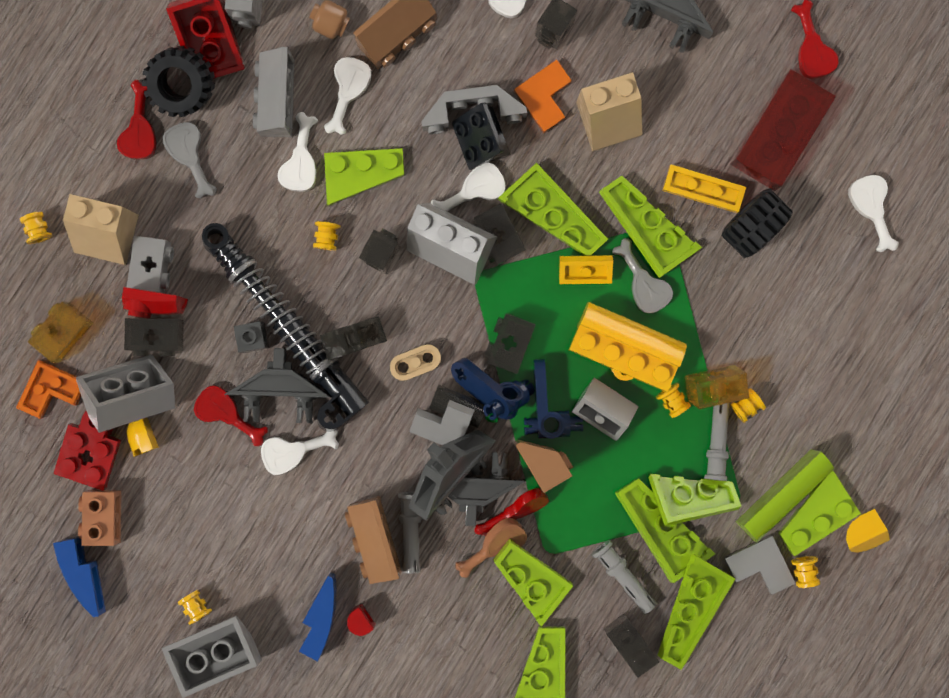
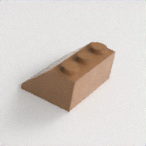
M391 0L354 31L353 34L357 46L377 69L381 66L385 68L396 59L395 55L400 50L406 51L416 42L415 38L422 32L424 34L428 33L436 25L437 14L429 0Z
M520 439L513 441L543 493L572 477L569 470L573 466L564 452H558L554 448Z
M380 496L350 504L347 507L348 512H345V518L348 527H353L356 537L352 538L356 553L361 552L363 562L360 563V569L363 578H368L370 584L399 579L402 569Z

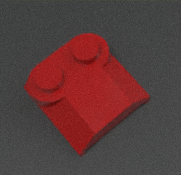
M123 287L122 293L123 309L128 310V315L150 319L151 314H183L188 304V299L176 295Z

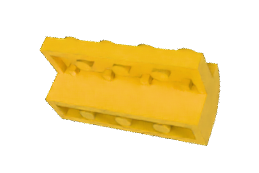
M588 302L578 323V329L569 350L668 392L676 371L683 361L687 344Z

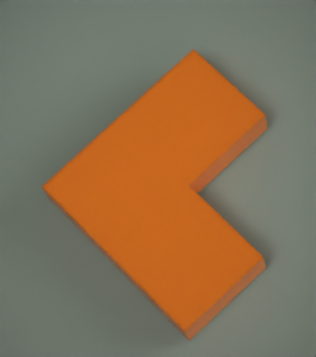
M555 60L514 89L515 94L527 108V111L543 133L565 119L564 114L551 96L569 85L572 80L558 60Z
M38 360L16 408L39 419H43L53 396L77 406L81 399V393L76 382L77 376L42 360Z

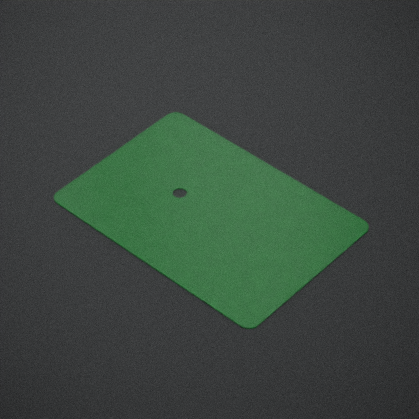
M628 233L609 237L591 255H612V284H559V256H584L570 247L485 269L475 285L500 384L513 381L521 382L526 379L529 380V383L533 384L535 389L534 360L545 359L548 411H569V415L574 416L575 414L572 411L593 378L601 381L639 406L628 428L617 441L585 420L575 423L583 424V432L572 431L570 437L538 439V433L525 435L524 427H532V425H524V418H537L535 392L530 396L529 402L518 409L517 415L510 419L515 440L520 439L554 448L558 452L562 451L567 455L573 466L569 470L572 477L545 492L549 500L548 504L534 512L542 545L551 554H558L639 533L615 492L633 480L639 478L653 492L648 478L650 474H659L660 477L668 478L679 476L684 477V479L699 481L704 479L707 474L708 458L706 457V452L710 450L713 400H715L680 264L659 278ZM624 238L632 241V253L641 267L652 278L664 280L672 288L673 297L663 309L655 313H643L638 308L632 294L633 273L623 257L612 254L613 248L620 246ZM588 302L687 344L681 366L678 367L671 385L679 384L678 391L683 392L685 395L684 400L690 403L691 407L679 416L672 418L669 415V409L664 408L663 400H657L656 398L662 390L635 378L622 381L615 377L611 368L569 350L578 329V323ZM554 417L547 418L543 424L544 429L547 432H554L558 427L557 420ZM518 451L528 491L540 488ZM729 454V459L726 461L725 476H727V481L733 482L740 500V492Z

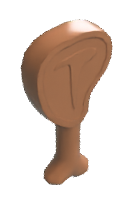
M505 518L498 522L486 535L483 547L479 552L468 560L456 562L455 568L460 571V576L468 578L476 566L487 558L495 557L509 539L522 547L527 540V534L523 526L513 518Z

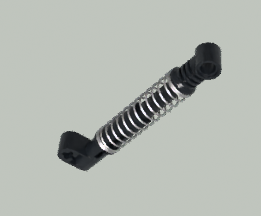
M211 223L207 225L202 232L203 246L213 257H217L216 260L221 262L220 265L222 267H225L224 270L226 271L228 281L235 283L233 287L238 286L240 283L246 287L240 292V295L247 291L252 294L247 303L251 302L254 298L259 304L253 310L256 311L262 306L266 312L260 318L262 319L267 314L272 318L267 326H270L273 322L276 323L273 327L275 330L273 334L278 333L282 338L280 342L284 341L288 345L286 350L291 349L295 354L293 358L298 357L302 362L300 366L304 365L308 369L306 374L311 373V380L314 383L320 384L331 397L319 409L317 415L319 427L327 432L339 429L362 410L369 401L340 368L338 358L329 355L330 348H324L322 346L323 340H317L315 338L316 332H310V325L302 322L303 316L295 314L297 309L291 308L286 311L290 301L280 302L283 298L282 292L273 294L277 285L267 286L270 277L261 278L264 270L262 268L254 270L257 261L252 256H247L245 253L242 254L243 250L238 248V244L234 243L233 238L222 224ZM213 234H220L223 237V240L218 244H212L208 239ZM261 271L259 276L255 272ZM268 279L265 284L262 282V280ZM274 287L272 292L268 288ZM281 294L280 298L277 300L275 296ZM326 371L335 379L339 386H337L333 382V380L328 376ZM335 401L347 417L344 419L338 413L335 417L336 423L332 421L326 423L324 421L326 417L325 412L332 414L335 411L332 405Z

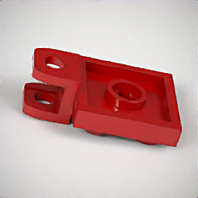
M85 411L80 425L68 424L53 474L104 491L107 488L121 440L109 436L112 434L113 429L99 433L90 420L87 411ZM86 450L90 451V457L93 458V461L85 463L81 454H84Z

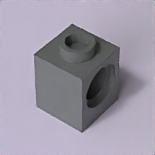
M259 321L233 326L238 353L269 349L264 322Z

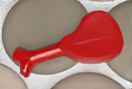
M804 0L801 5H794L791 9V12L796 13L800 17L805 33V38L799 49L798 63L800 72L804 77L817 79L831 74L837 68L839 62L837 53L823 44L820 35L815 32L810 13L813 2L811 0Z
M134 80L130 85L135 92L134 114L130 119L129 127L117 139V149L127 158L144 160L149 159L155 154L157 143L155 131L145 117L146 97L144 91L147 90V86H142L139 80Z
M212 385L201 392L194 404V413L198 419L204 422L223 421L237 427L250 436L254 446H261L263 444V436L268 433V428L266 426L257 428L248 422H243V419L238 414V408L231 395H224L227 393L226 390L220 386Z
M540 488L525 492L502 513L484 523L477 524L474 528L475 534L486 536L498 522L505 518L516 520L540 510L549 502L546 493H543Z

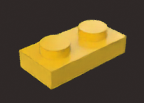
M612 255L559 256V284H612Z

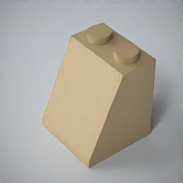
M633 72L581 89L576 103L592 152L642 136V100Z
M69 194L63 222L74 253L126 265L139 215L121 206Z

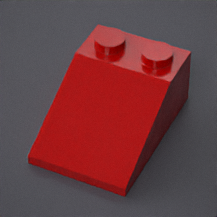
M176 0L169 3L166 10L180 46H184V49L189 47L195 49V54H203L204 58L202 60L205 63L207 61L210 62L211 67H209V71H214L215 78L245 69L230 16L225 10L224 0Z

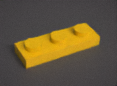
M671 164L662 191L738 213L746 187Z

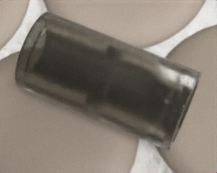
M438 385L429 409L444 415L449 401H454L474 409L469 425L479 428L484 415V405L475 398Z

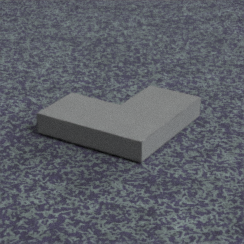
M450 400L442 418L418 408L409 432L441 445L465 435L474 409Z
M772 535L724 557L732 576L735 578V582L760 572L771 595L796 584Z

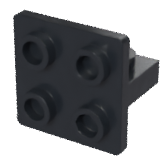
M485 102L480 103L452 121L455 135L469 170H473L486 162L503 159L511 155L493 106L488 107Z

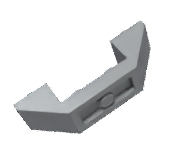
M498 85L446 91L422 120L423 131H428L429 134L443 133L444 129L449 128L447 107H452V110L466 109L467 105L485 102L487 106H491L493 101H498L500 121H506L507 124L522 122V118L527 117V108Z

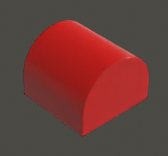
M361 603L353 608L347 619L348 629L357 636H364L374 630L376 624Z

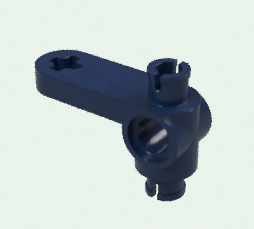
M461 358L451 366V373L455 381L484 405V414L487 417L492 414L489 417L490 420H494L497 417L501 419L514 418L517 415L518 409L526 405L530 400V396L535 392L533 384L529 383V380L526 379L521 382L513 381L498 384L467 358Z
M535 359L534 383L537 418H524V425H532V427H524L525 435L538 433V439L570 437L572 431L583 432V424H575L576 422H583V419L577 415L570 416L569 411H548L545 359ZM549 417H554L558 422V427L554 432H547L544 429V421Z

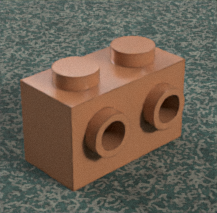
M88 490L82 492L78 503L79 512H82V523L78 527V537L82 539V546H115L121 543V490Z

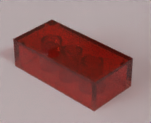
M790 69L781 79L730 165L771 190L776 191L782 187L836 96Z

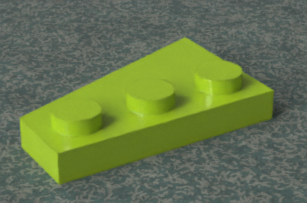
M403 148L324 153L327 206L405 176Z
M834 471L828 474L810 492L807 500L794 512L778 532L793 556L798 555L861 514Z
M650 474L648 477L665 526L739 510L741 507L734 484L730 481L701 479L699 481L684 479V477L679 476L668 478L660 477L659 474Z
M511 539L505 543L493 559L496 566L512 588L515 589L541 627L573 587L572 582Z
M538 626L514 698H565V627Z

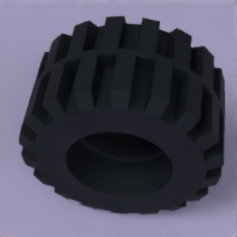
M177 46L156 54L154 58L148 61V67L143 71V75L146 78L142 80V86H147L144 94L145 97H151L152 101L149 103L152 107L158 105V111L162 114L167 111L170 117H175L176 115L185 117L188 114H193L207 103L213 95L211 91L215 89V83L212 82L215 74L214 71H209V67H211L210 62L207 61L205 63L202 60L204 58L203 54H195V49L190 47L184 49V46ZM170 67H178L188 74L192 84L189 95H178L171 90L167 83V72Z
M770 188L763 190L733 217L723 229L721 236L743 258L750 257L776 236L790 220L793 211Z

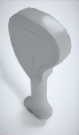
M190 122L179 123L164 133L163 144L174 160L190 168L198 185L195 197L201 199L205 195L214 196L217 188L207 181L200 166V158L198 156V149L201 143L200 130Z
M624 238L620 246L613 248L612 254L623 257L633 273L632 294L638 308L643 313H655L663 309L673 297L672 288L664 280L652 278L641 267L632 253V241Z

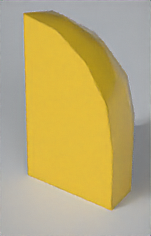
M147 417L128 424L127 438L134 457L159 448Z
M875 509L860 515L852 521L847 529L846 541L851 552L867 551L890 540L888 530Z

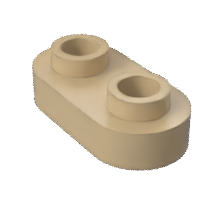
M423 345L393 358L390 363L391 374L401 381L412 379L436 369L441 362V354L433 345ZM431 353L433 355L432 362L425 363L423 360L424 354ZM403 362L407 363L409 367L405 373L399 370V365Z

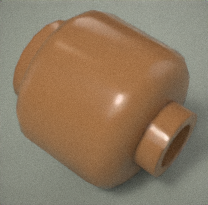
M330 0L323 1L321 6L315 4L309 17L313 20V30L329 39H335L337 36L342 37L350 20L347 17V10Z

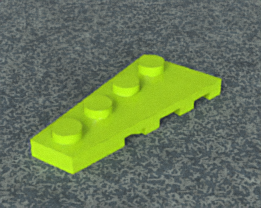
M537 162L498 197L499 201L584 256H591L608 240Z
M620 176L599 191L604 201L659 278L703 248L696 241L690 240L685 235L686 232L678 225L675 226L665 217L666 214L659 208L656 209L647 201V197L623 176Z
M639 478L615 492L670 583H675L684 577L691 553L705 561L715 555L683 523L669 526L664 525L654 493Z
M691 553L657 656L681 670L683 669L734 583V577Z

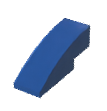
M75 537L53 543L58 564L72 593L92 617H99L105 613L97 560L86 562L82 539Z
M332 572L326 578L302 622L311 627V630L299 652L317 662L329 639L335 616L337 588L336 575Z

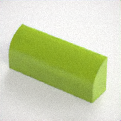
M810 449L735 522L753 541L758 543L834 470V466L821 451Z

